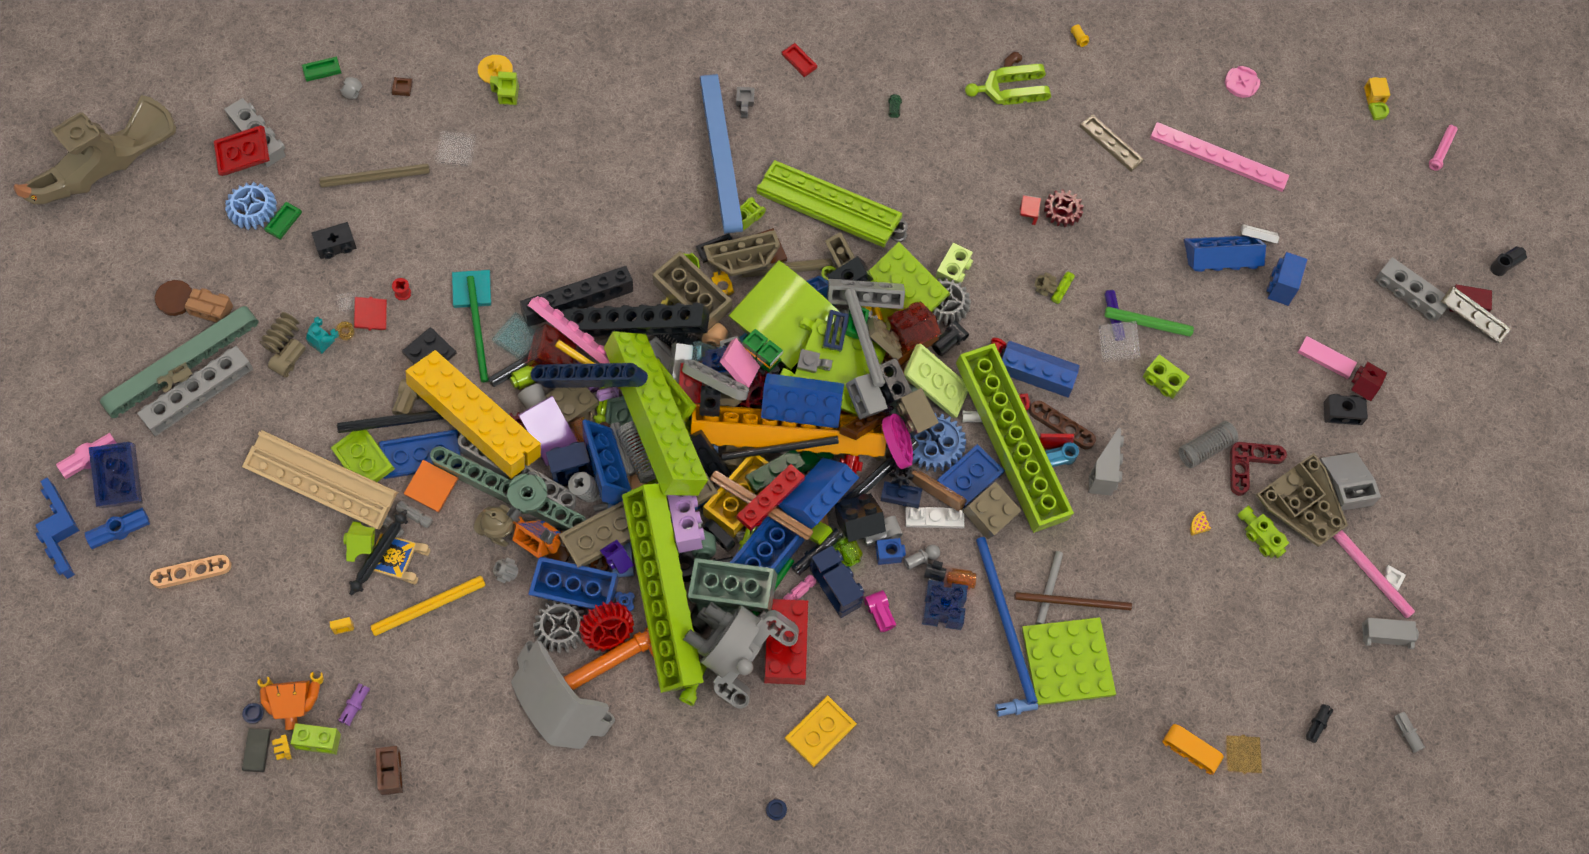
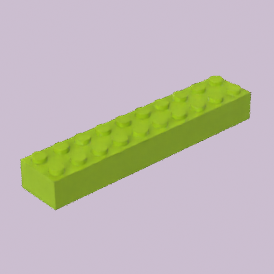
M612 332L604 346L609 362L634 363L646 371L648 379L643 386L620 387L663 495L698 496L708 479L647 335Z
M995 343L960 354L955 364L1033 533L1068 521L1074 512Z
M659 483L644 484L623 494L622 499L660 692L664 693L685 689L704 683L697 649L683 640L690 629L694 632V629L692 627L691 612L688 607L687 593L678 557L679 553L674 538L675 533L672 528L667 495H663Z

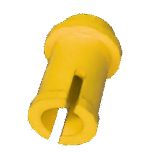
M1079 24L1074 25L1070 32L1077 40L1076 44L1080 45V47L1086 46L1089 43V36L1085 35Z

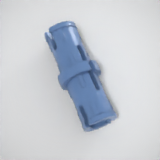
M1013 699L1012 702L995 704L996 710L1005 709L997 712L998 717L1014 713L1020 715L1024 711L1038 710V703L1028 705L1026 699Z

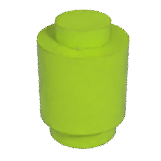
M528 365L512 372V377L510 378L512 386L521 390L536 383L531 379V371L535 366Z

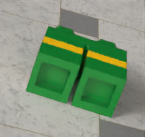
M754 329L743 340L744 348L767 372L770 373L782 360L779 357L783 354V350L771 340L768 341V338L758 330Z

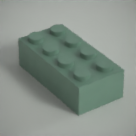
M695 558L688 598L692 603L709 605L712 601L716 606L736 609L742 605L749 611L763 612L764 610L767 613L772 609L777 573L773 568Z

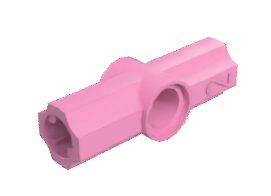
M108 433L93 443H84L78 446L74 454L58 462L56 465L64 478L67 479L84 468L91 469L94 464L98 465L103 457L119 449V446L112 435Z

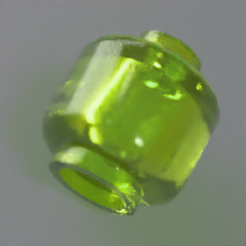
M844 538L837 542L838 547L835 548V551L838 550L843 557L841 562L846 567H851L861 562L860 558L863 556V553L856 540L848 542Z

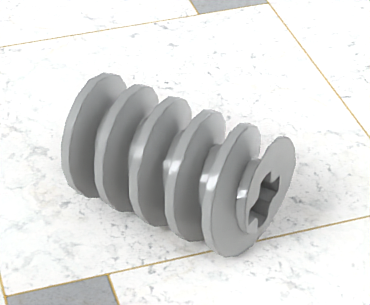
M578 472L570 478L568 488L572 494L588 503L601 499L594 477L586 472Z

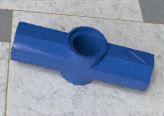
M142 507L122 517H111L107 520L106 524L85 532V538L90 548L94 549L115 539L122 540L126 538L129 533L149 525L150 520ZM117 526H121L119 530L114 531Z

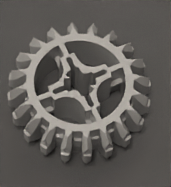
M947 277L944 281L938 278L937 280L950 292L945 306H943V301L938 305L939 309L936 307L928 315L930 316V321L936 319L937 325L940 321H943L944 326L947 325V322L951 324L957 321L959 323L969 312L970 294L966 292V287H961V282L956 284L954 279L950 282Z
M553 601V606L546 603V610L539 609L541 615H536L535 620L538 622L533 623L534 628H536L534 635L538 636L537 641L543 642L545 648L549 646L550 652H553L556 647L559 654L562 652V648H565L566 653H568L569 646L576 649L575 642L583 643L579 628L581 627L580 621L583 620L585 612L584 610H579V606L574 605L572 607L570 604L561 602L557 604L556 601ZM560 612H564V613H565V614H563L562 616H555V615H554V614L560 613ZM572 617L578 622L575 632L569 626ZM547 620L553 626L549 635L544 631ZM564 623L565 628L557 627V624L563 625ZM562 635L568 637L563 640H556L559 636Z

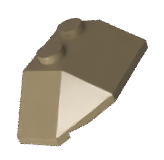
M775 230L706 245L703 248L709 263L730 276H736L767 269L780 247V243Z

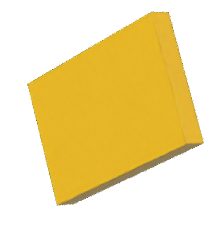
M827 695L784 739L814 768L857 723Z

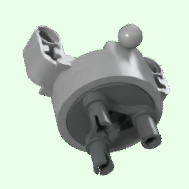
M711 601L697 615L698 618L711 626L712 632L708 639H703L691 629L683 638L684 641L695 647L697 652L702 655L700 663L717 675L713 680L715 692L734 707L742 709L748 705L751 691L747 685L737 679V676L739 674L748 675L752 672V661L769 635L783 645L792 646L798 640L799 628L794 622L776 610H770L767 613L763 610L760 616L757 617L742 605L730 613L723 611ZM776 620V623H775V622H773L772 624L769 623V621ZM792 631L794 636L787 637L784 632ZM742 693L746 698L739 699L736 694Z

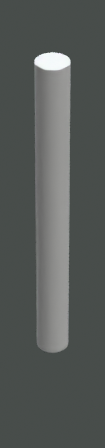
M1060 551L1055 552L1044 595H1052L1063 557V553ZM1041 603L1036 624L1045 623L1050 603Z

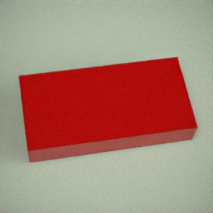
M796 43L782 51V56L803 77L818 67Z

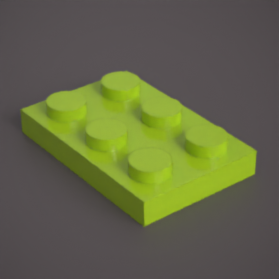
M368 430L353 431L331 447L344 468L375 482L380 481L395 469Z

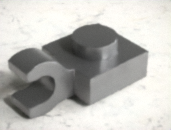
M737 87L736 105L741 106V118H748V106H754L755 88Z
M801 349L797 369L816 373L817 368L830 371L833 361L819 359L820 353Z

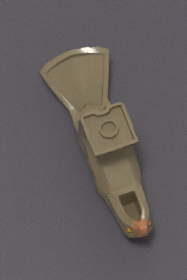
M141 95L126 128L108 135L98 123H92L84 113L79 112L51 129L68 153L46 172L27 181L25 184H15L14 191L26 201L41 205L71 197L74 194L87 193L90 191L91 185L98 179L114 171L126 170L147 149L174 135L177 127L172 114L158 101Z

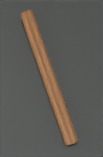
M718 471L711 475L710 480L747 504L757 496ZM775 508L767 515L805 540H809L813 534V530L778 508Z

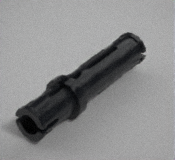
M834 528L821 545L817 544L809 552L806 551L804 553L805 556L791 566L799 576L810 567L811 558L830 546H834L839 540L844 538L837 528Z

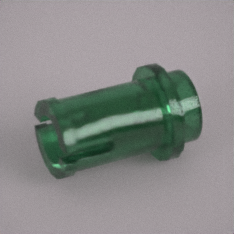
M893 94L888 99L890 104L888 116L898 118L900 116L902 99L899 95Z

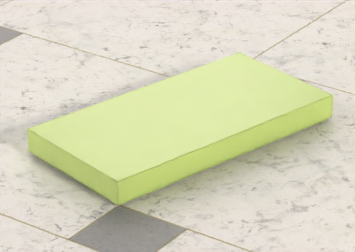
M921 343L916 344L904 370L906 380L917 389L922 388L924 394L951 417L957 418L968 394L963 379Z

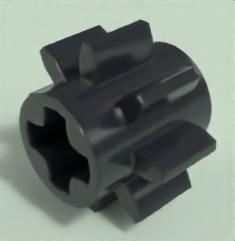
M895 464L893 466L894 471L889 473V476L893 477L891 484L897 483L899 488L904 484L909 486V480H912L914 477L913 474H910L912 467L900 469Z
M934 560L933 565L927 564L924 578L928 579L927 584L937 586L938 582L943 583L947 570L942 568L943 562Z

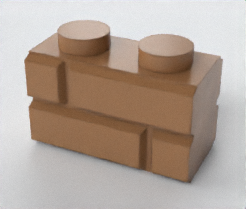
M194 288L185 304V309L189 315L215 323L228 316L233 308V304L228 296L221 293L215 295L204 288L201 290Z

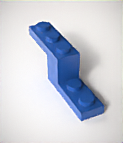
M47 477L40 481L43 486L41 492L47 500H51L52 504L49 506L54 515L35 525L39 531L36 535L41 543L45 542L47 546L45 552L50 559L54 558L56 564L53 566L59 575L63 574L68 579L75 574L58 542L80 530L54 484Z

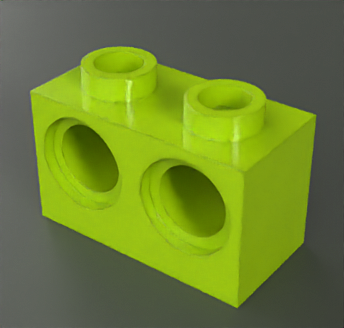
M1160 354L1143 375V378H1145L1149 385L1157 387L1164 396L1172 399L1183 388L1190 377Z
M295 723L290 744L296 750L337 755L341 733L337 728Z

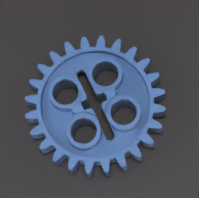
M934 413L939 423L915 436L910 433V437L917 440L919 444L913 451L912 463L919 462V468L925 465L926 471L933 467V471L936 472L937 467L944 471L945 465L951 468V462L956 464L958 462L957 458H962V452H965L966 439H964L965 432H962V426L957 427V421L951 423L950 416L944 419V414H941L938 418L936 413ZM923 437L925 440H918V438ZM945 444H951L952 446L946 447V446H944V445H945ZM933 452V453H935V454H934V455H929V454H927V453Z

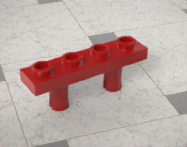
M790 464L737 514L736 519L752 531L756 526L761 525L763 519L805 480V475Z

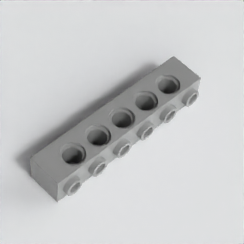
M235 346L232 349L226 350L216 360L210 361L201 370L195 371L184 382H179L173 389L161 394L151 404L145 405L137 414L152 434L157 436L252 371L253 368L248 359ZM165 410L163 414L158 415L159 412Z

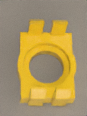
M720 270V275H718V271L713 272L712 282L717 285L719 282L725 281L728 284V288L722 291L728 296L732 295L734 290L728 274Z
M286 734L281 735L279 739L272 740L273 746L282 744L281 746L274 747V754L284 751V753L276 755L277 760L286 758V760L292 759Z

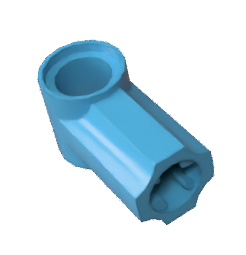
M1069 442L1064 444L1063 447L1045 452L1052 467L1063 464H1073L1079 454V448L1076 444ZM1065 452H1071L1073 456H1067Z

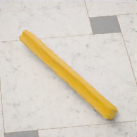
M482 576L473 578L370 626L374 636L384 633L484 587L485 582Z

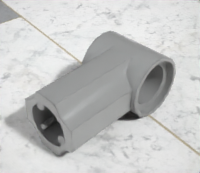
M896 516L884 518L886 532L863 538L866 546L875 544L877 540L900 538L903 534Z

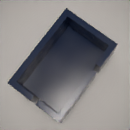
M830 546L811 558L810 571L839 617L843 618L861 607L864 589L860 583H856L853 579L854 574L850 567H846L841 562L843 561L841 553L838 550L835 551L833 546Z

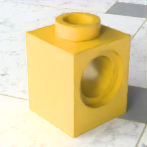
M1369 78L1364 86L1368 105L1376 102L1386 103L1390 97L1387 79Z

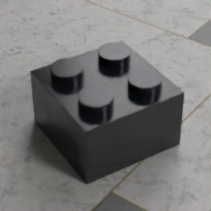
M871 493L862 494L852 499H844L834 505L837 523L848 542L886 532L883 511Z

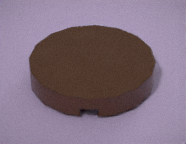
M181 280L167 281L156 291L155 303L159 310L166 315H182L186 312L185 304L188 298H190L192 288Z

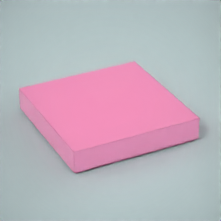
M737 338L731 340L720 360V363L731 376L748 388L760 368V365Z

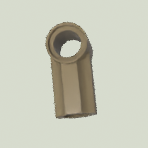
M291 339L280 354H275L270 359L268 368L287 378L289 376L288 373L294 370L295 362L306 350L305 346L298 340Z
M406 379L401 380L398 388V397L392 409V413L395 415L411 413L415 401L419 399L418 394L407 385Z

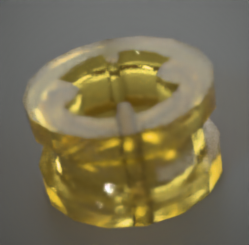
M341 322L336 327L340 339L349 340L354 336L355 331L350 322ZM348 328L349 332L347 334L345 332L344 334H342V329Z

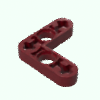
M1247 442L1235 443L1230 449L1231 491L1235 495L1243 496L1249 490V462L1280 464L1287 456L1286 450L1278 445ZM1237 448H1240V450L1243 452L1241 455H1239V452L1236 451ZM1255 449L1262 451L1263 457H1256L1253 451ZM1277 451V452H1278V455H1281V456H1280V458L1278 459L1276 455H1272V454H1274V453ZM1241 465L1244 468V473H1238L1235 470V466ZM1239 478H1242L1241 486L1244 487L1242 490H1239V487L1237 486V484L1239 483Z

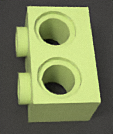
M953 243L939 266L935 278H940L944 281L947 277L950 282L954 279V283H962L966 275L964 274L965 269L969 270L973 263L971 259L973 252Z

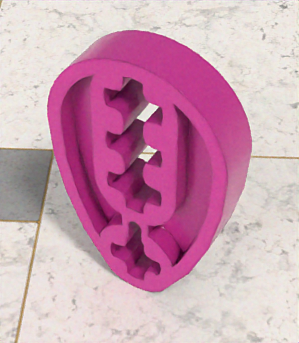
M889 415L882 421L884 436L898 467L904 469L911 466L913 461L910 433L899 415Z

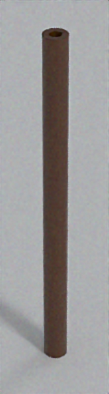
M1015 592L1014 600L1129 611L1132 609V603L1021 592Z

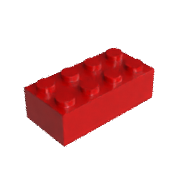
M773 599L771 610L780 612L794 622L799 628L797 642L792 646L783 645L771 635L767 637L764 683L805 685L808 601ZM776 620L769 621L770 624L776 623ZM792 631L784 632L787 637L794 636Z

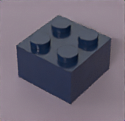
M584 441L573 442L569 446L562 448L555 447L546 452L553 480L558 484L568 486L570 478L578 472H586L594 477Z

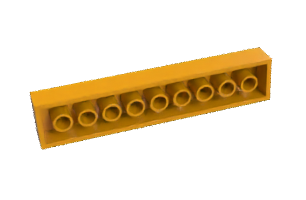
M695 404L696 407L692 413L691 434L702 430L710 443L716 446L733 445L735 447L748 446L760 448L838 436L839 444L796 451L830 452L832 454L845 453L853 456H885L886 439L882 424L857 440L839 434L840 427L857 418L854 415H840L839 427L831 428L761 418L762 409L720 406L719 417L699 415L700 404Z

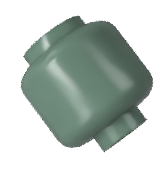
M703 530L705 540H701L703 548L692 550V554L695 558L709 560L716 553V538L712 533Z

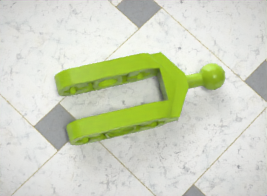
M1043 64L1002 67L990 72L985 85L977 86L975 83H969L965 87V93L969 97L985 92L996 104L1003 105L1020 104L1024 101H1027V103L1047 101L1051 98L1048 86L1000 91L998 83L1042 79L1046 75Z

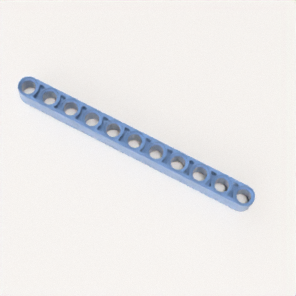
M718 74L700 76V84L702 86V98L724 234L743 232Z

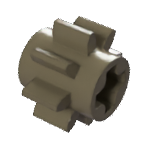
M1047 272L1044 273V276L1039 275L1035 280L1036 292L1046 297L1048 293L1053 294L1058 286L1055 281L1057 278Z

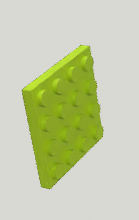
M900 242L869 270L874 279L870 282L904 284L903 309L879 307L883 317L882 321L887 326L886 329L888 331L903 316H913L923 321L950 295V292ZM908 320L911 330L920 324L917 321ZM902 322L895 327L893 332H903Z
M1100 617L1022 626L1031 681L1038 705L1116 695Z

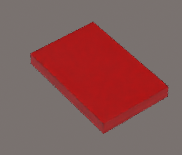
M262 125L214 140L217 168L220 176L270 161L265 128Z

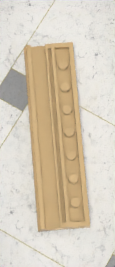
M263 430L259 431V437L255 445L251 447L242 466L243 468L369 526L381 529L399 492Z

